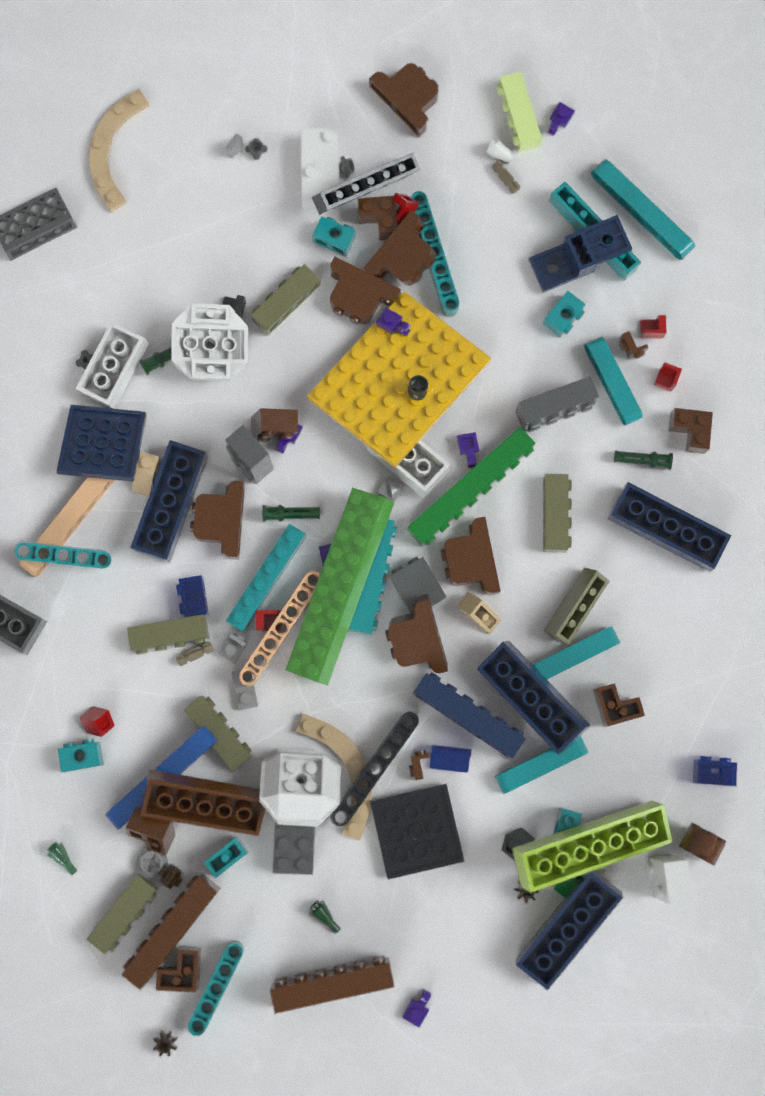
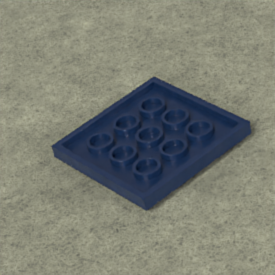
M70 405L56 470L57 474L134 482L147 417L146 412Z

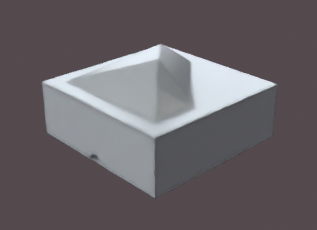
M235 134L227 144V155L231 158H234L244 145L242 136Z
M387 477L380 487L378 494L394 503L404 486Z

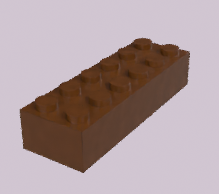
M149 769L141 802L140 816L259 836L265 808L259 802L260 789Z
M205 874L195 875L186 885L189 888L187 892L183 891L174 901L176 906L174 908L170 907L161 917L163 922L155 925L149 932L150 939H145L135 950L138 954L136 956L133 955L123 965L124 972L121 975L139 990L147 984L221 889Z
M384 955L373 957V961L365 962L364 959L353 962L354 965L347 967L345 964H339L329 971H326V968L315 970L314 974L307 975L306 972L294 975L295 978L288 980L287 977L277 978L270 987L274 1014L394 988L389 957L385 958Z

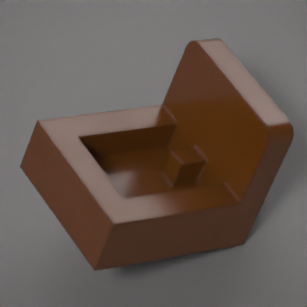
M630 331L623 333L620 337V348L622 351H625L628 359L632 357L638 359L644 356L649 348L647 344L637 348Z
M426 750L414 752L415 756L411 757L412 765H409L411 777H415V780L424 779L420 759L431 757L430 753L426 754Z

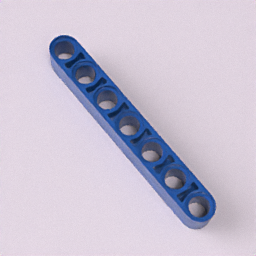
M204 725L155 770L181 775L218 740ZM147 777L105 814L117 830L129 821L135 807L141 808Z

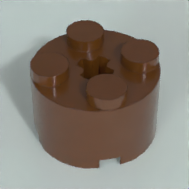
M691 822L679 847L715 866L727 841Z

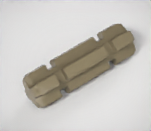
M501 161L495 162L492 165L495 173H498L503 183L509 186L508 189L511 193L518 192L520 189L518 182L514 181V177L503 167L504 165Z
M208 641L203 643L201 647L199 645L186 651V654L181 653L177 655L176 660L178 664L183 666L187 664V661L192 662L203 657L204 653L209 654L213 652L212 644Z

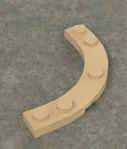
M140 89L122 98L105 113L93 133L90 144L89 166L91 176L98 193L111 213L127 203L115 185L108 165L112 138L125 122L150 106Z
M302 714L296 732L319 740L329 746L343 761L352 785L366 765L360 751L339 729L322 720ZM361 779L358 786L364 791L367 789L368 783L366 780ZM372 790L349 823L344 826L342 834L357 840L361 839L370 813ZM352 796L351 807L356 805L357 800L354 796Z

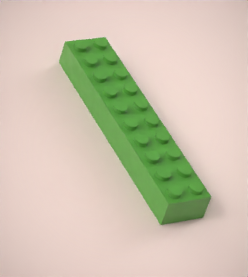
M352 487L285 669L286 671L317 683L329 684L394 503L389 499Z

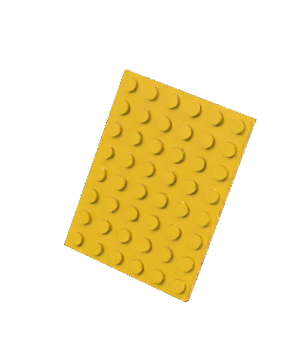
M405 291L388 309L401 315L402 321L411 325L407 337L396 330L391 334L377 326L375 322L307 395L309 401L394 468L409 454L492 359ZM416 375L423 376L428 381L427 394L424 399L419 401L413 400L408 395L409 381Z

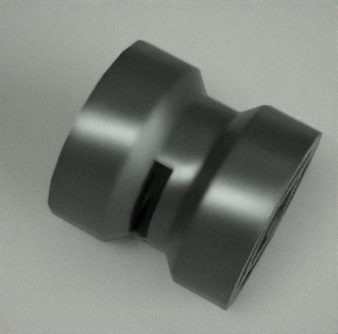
M420 375L410 379L408 388L410 398L417 401L425 398L428 389L427 379Z

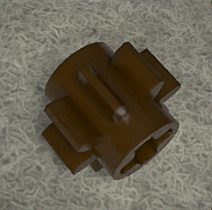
M172 864L168 868L163 866L158 873L161 877L159 882L169 889H172L173 886L178 888L183 881L181 877L183 872Z
M518 880L519 887L514 888L516 892H519L516 898L519 900L523 897L525 903L530 898L535 901L534 894L539 893V890L531 892L529 895L526 893L522 894L524 890Z
M171 1030L168 1034H164L161 1031V1038L155 1037L153 1039L157 1043L153 1050H158L160 1057L163 1053H167L169 1057L171 1056V1049L176 1050L178 1048L174 1045L178 1037L173 1038ZM163 1040L165 1042L169 1041L170 1044L168 1045V1047L166 1045L162 1046L161 1043L163 1042Z

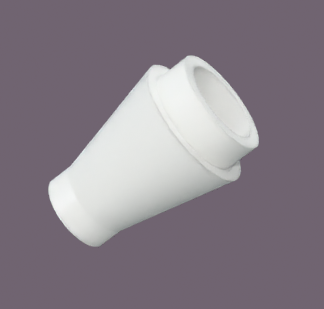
M495 139L491 141L486 150L490 157L510 163L514 156V153L502 142Z

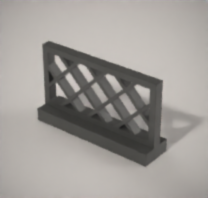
M54 188L0 215V222H8L5 230L0 229V242L5 253L12 261L77 228L59 191L57 188ZM57 196L55 204L47 203L50 197ZM36 204L41 205L39 212L31 211L32 206ZM45 207L53 208L50 216L43 214ZM57 210H62L66 213L59 218L55 217ZM23 213L22 221L14 220L15 215ZM29 215L36 217L34 224L26 222ZM41 218L48 219L47 224L43 226L38 225ZM12 223L20 225L17 233L9 231ZM24 226L32 228L29 233L21 234ZM7 235L15 236L13 241L5 243Z

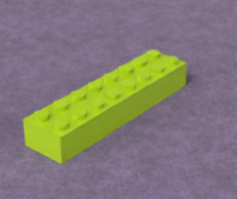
M652 800L512 848L521 887L529 892H534L672 843L664 804Z

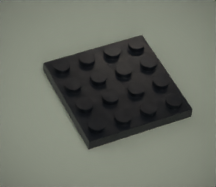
M447 784L370 801L388 880L465 862Z

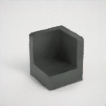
M237 295L236 299L225 296L222 305H230L242 319L246 299L245 296Z
M523 828L516 829L505 834L501 850L515 861L512 848L535 841V838Z

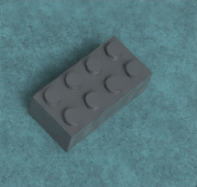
M589 376L521 401L515 412L522 429L534 432L540 429L539 426L543 424L549 426L558 422L557 419L562 417L568 419L575 416V413L578 411L584 413L593 409L592 406L595 405L599 396L592 378Z
M244 425L225 439L227 443L225 448L228 450L227 452L230 454L231 460L238 468H242L243 474L250 482L254 480L257 484L274 470L269 453Z
M0 594V641L28 655L45 627L47 620Z
M275 822L273 873L313 875L314 826L279 825Z

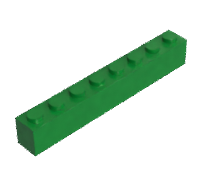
M519 427L407 527V531L421 546L424 544L430 545L436 539L435 535L439 531L443 533L450 527L449 522L452 519L458 520L464 514L463 510L467 506L471 508L478 502L477 497L479 495H486L492 489L491 485L495 481L499 483L506 477L505 472L507 470H514L520 464L519 460L523 456L527 458L534 452L533 447L536 443Z

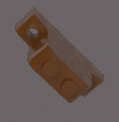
M414 63L406 64L392 77H388L383 72L374 73L369 78V87L420 137L426 131L427 121H429L425 112L438 100L439 86L437 82L430 79L424 69Z
M411 210L363 269L378 278H382L387 272H391L406 286L419 282L423 272L434 264L436 257L434 249L419 237L424 228L423 220Z
M334 256L330 264V276L338 282L330 295V306L335 314L339 316L344 315L357 325L359 323L368 324L380 303L390 306L401 295L400 288Z
M232 481L226 486V495L200 494L196 498V502L192 503V514L195 515L194 521L190 523V532L200 542L222 543L221 554H225L229 559L239 560L245 494L244 481Z
M486 517L476 518L472 524L468 525L470 535L448 539L445 542L444 549H440L442 561L446 560L447 568H444L445 577L450 579L451 584L454 586L479 582L482 592H485L487 595L499 594L501 590Z
M421 595L416 598L415 604H412L414 613L392 618L389 622V629L385 630L387 641H391L393 646L390 648L392 658L396 659L397 663L402 667L428 662L429 668L435 673L448 672V662L429 595Z

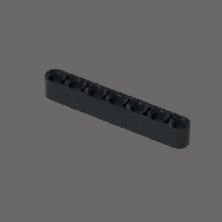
M406 712L397 720L344 794L339 806L331 813L330 820L333 825L345 826L349 823L417 727L419 718L416 713ZM406 716H410L413 719L412 726L405 724L404 719ZM394 732H399L402 735L400 742H396L393 739ZM384 747H387L391 752L389 758L382 756V749ZM373 763L379 766L377 774H373L370 771V766ZM361 779L366 780L368 783V787L364 791L358 786ZM350 795L354 796L357 800L356 805L353 807L347 804V798ZM337 812H343L345 815V820L342 823H338L335 820Z

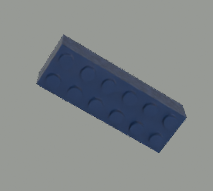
M169 440L130 547L133 551L170 563L208 459L205 451Z
M630 482L624 485L607 518L708 572L716 568L732 536Z
M503 641L477 668L486 680L558 755L564 753L591 726L510 641Z
M433 672L430 675L428 673L424 675L412 693L414 696L509 759L515 757L526 740L522 736L524 734L516 727L509 728L506 726L507 721L499 716L494 718L489 714L491 712L489 709L482 705L476 706L473 704L474 700L468 695H459L456 693L457 688L449 683L444 685L440 682L441 678Z
M595 870L585 873L516 957V966L548 991L623 899L622 891Z

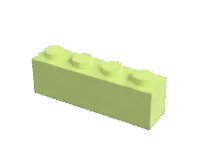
M521 71L501 76L496 87L498 95L502 96L503 111L504 113L507 112L508 128L512 129L514 134L512 135L514 146L518 147L519 152L539 147L542 137Z

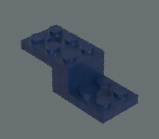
M615 215L565 236L563 244L534 255L528 260L542 292L545 293L595 272L597 265L628 253L633 248L618 215ZM610 236L612 243H603L602 237ZM555 264L558 267V271L552 273L548 270V266Z

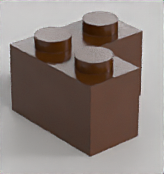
M393 196L358 198L359 224L378 223L379 241L387 240L398 227L396 203L392 200Z
M260 408L251 416V434L258 442H269L274 436H281L282 439H291L292 436L298 433V410Z
M674 408L670 413L669 431L687 433L686 452L705 454L710 449L713 412Z
M615 683L593 689L604 727L645 716L640 697L621 702Z
M135 807L125 827L127 836L146 842L149 851L166 856L176 836L173 821L140 816L141 808Z
M181 947L178 950L177 967L160 966L157 969L155 991L197 992L199 989L201 948Z

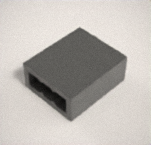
M417 556L408 561V566L404 568L399 566L391 571L390 580L410 613H414L412 604H415L416 598L421 595H429L431 606L447 597L424 557L419 559Z

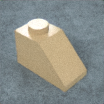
M141 451L132 487L133 492L146 496L150 495L162 462L160 457Z
M467 592L456 606L466 617L488 634H491L501 621L498 615L483 600L470 592Z

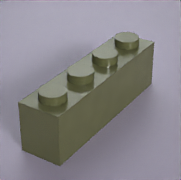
M305 264L301 267L298 266L288 280L284 279L274 293L271 292L267 295L265 302L261 306L257 305L252 310V321L264 333L269 335L321 285L320 278Z
M545 474L543 477V552L566 553L572 545V537L568 536V529H571L572 518L568 517V510H571L572 500L568 498V491H571L572 481L568 480V474Z
M584 567L543 631L555 641L569 645L610 581L597 570Z
M204 614L127 628L130 651L136 652V655L146 654L149 649L154 648L155 651L167 650V646L174 645L175 648L185 647L188 642H194V645L205 643V639H210L207 619Z
M202 695L184 711L198 729L205 725L218 741L212 747L233 772L252 757L250 754L252 750L246 742L243 744L238 739L240 735L234 727L229 728L225 723L228 720L221 711L217 713L213 708L216 704L209 696L205 698Z
M138 874L86 940L104 955L109 951L113 952L119 945L117 940L120 936H126L131 930V922L134 919L138 920L145 912L142 908L147 902L151 904L157 897L155 892L158 887L141 874Z

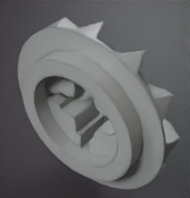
M147 848L139 853L136 860L138 872L148 879L160 877L158 873L163 866L167 867L168 865L167 856L149 851ZM156 855L155 862L160 866H153L149 871L150 864L146 860H151Z

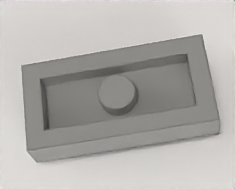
M241 670L232 672L238 709L244 710L258 707L255 686L245 687L241 684L239 678ZM245 673L243 680L251 682L253 680L252 673Z

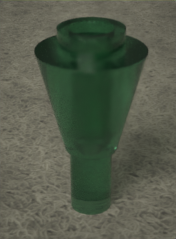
M54 842L47 848L49 852L46 855L61 866H64L71 876L78 871L70 862L62 842L59 844Z

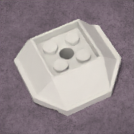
M191 303L171 324V363L191 380L230 381L248 365V326L230 305ZM211 342L214 348H206L205 343Z
M281 749L262 761L259 802L279 825L318 827L340 804L341 766L322 751ZM302 780V781H304L305 783H304V784H299V783H297L296 781Z

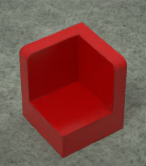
M395 193L392 200L399 205L396 211V221L401 223L411 210L416 211L419 203L407 194Z
M658 315L656 319L640 321L641 339L664 338L667 333L666 315Z
M664 363L658 372L654 385L672 392L677 385L682 369Z
M256 610V630L268 631L281 611ZM281 624L276 626V631L281 630Z
M93 706L79 717L85 732L102 737L115 726L107 709Z

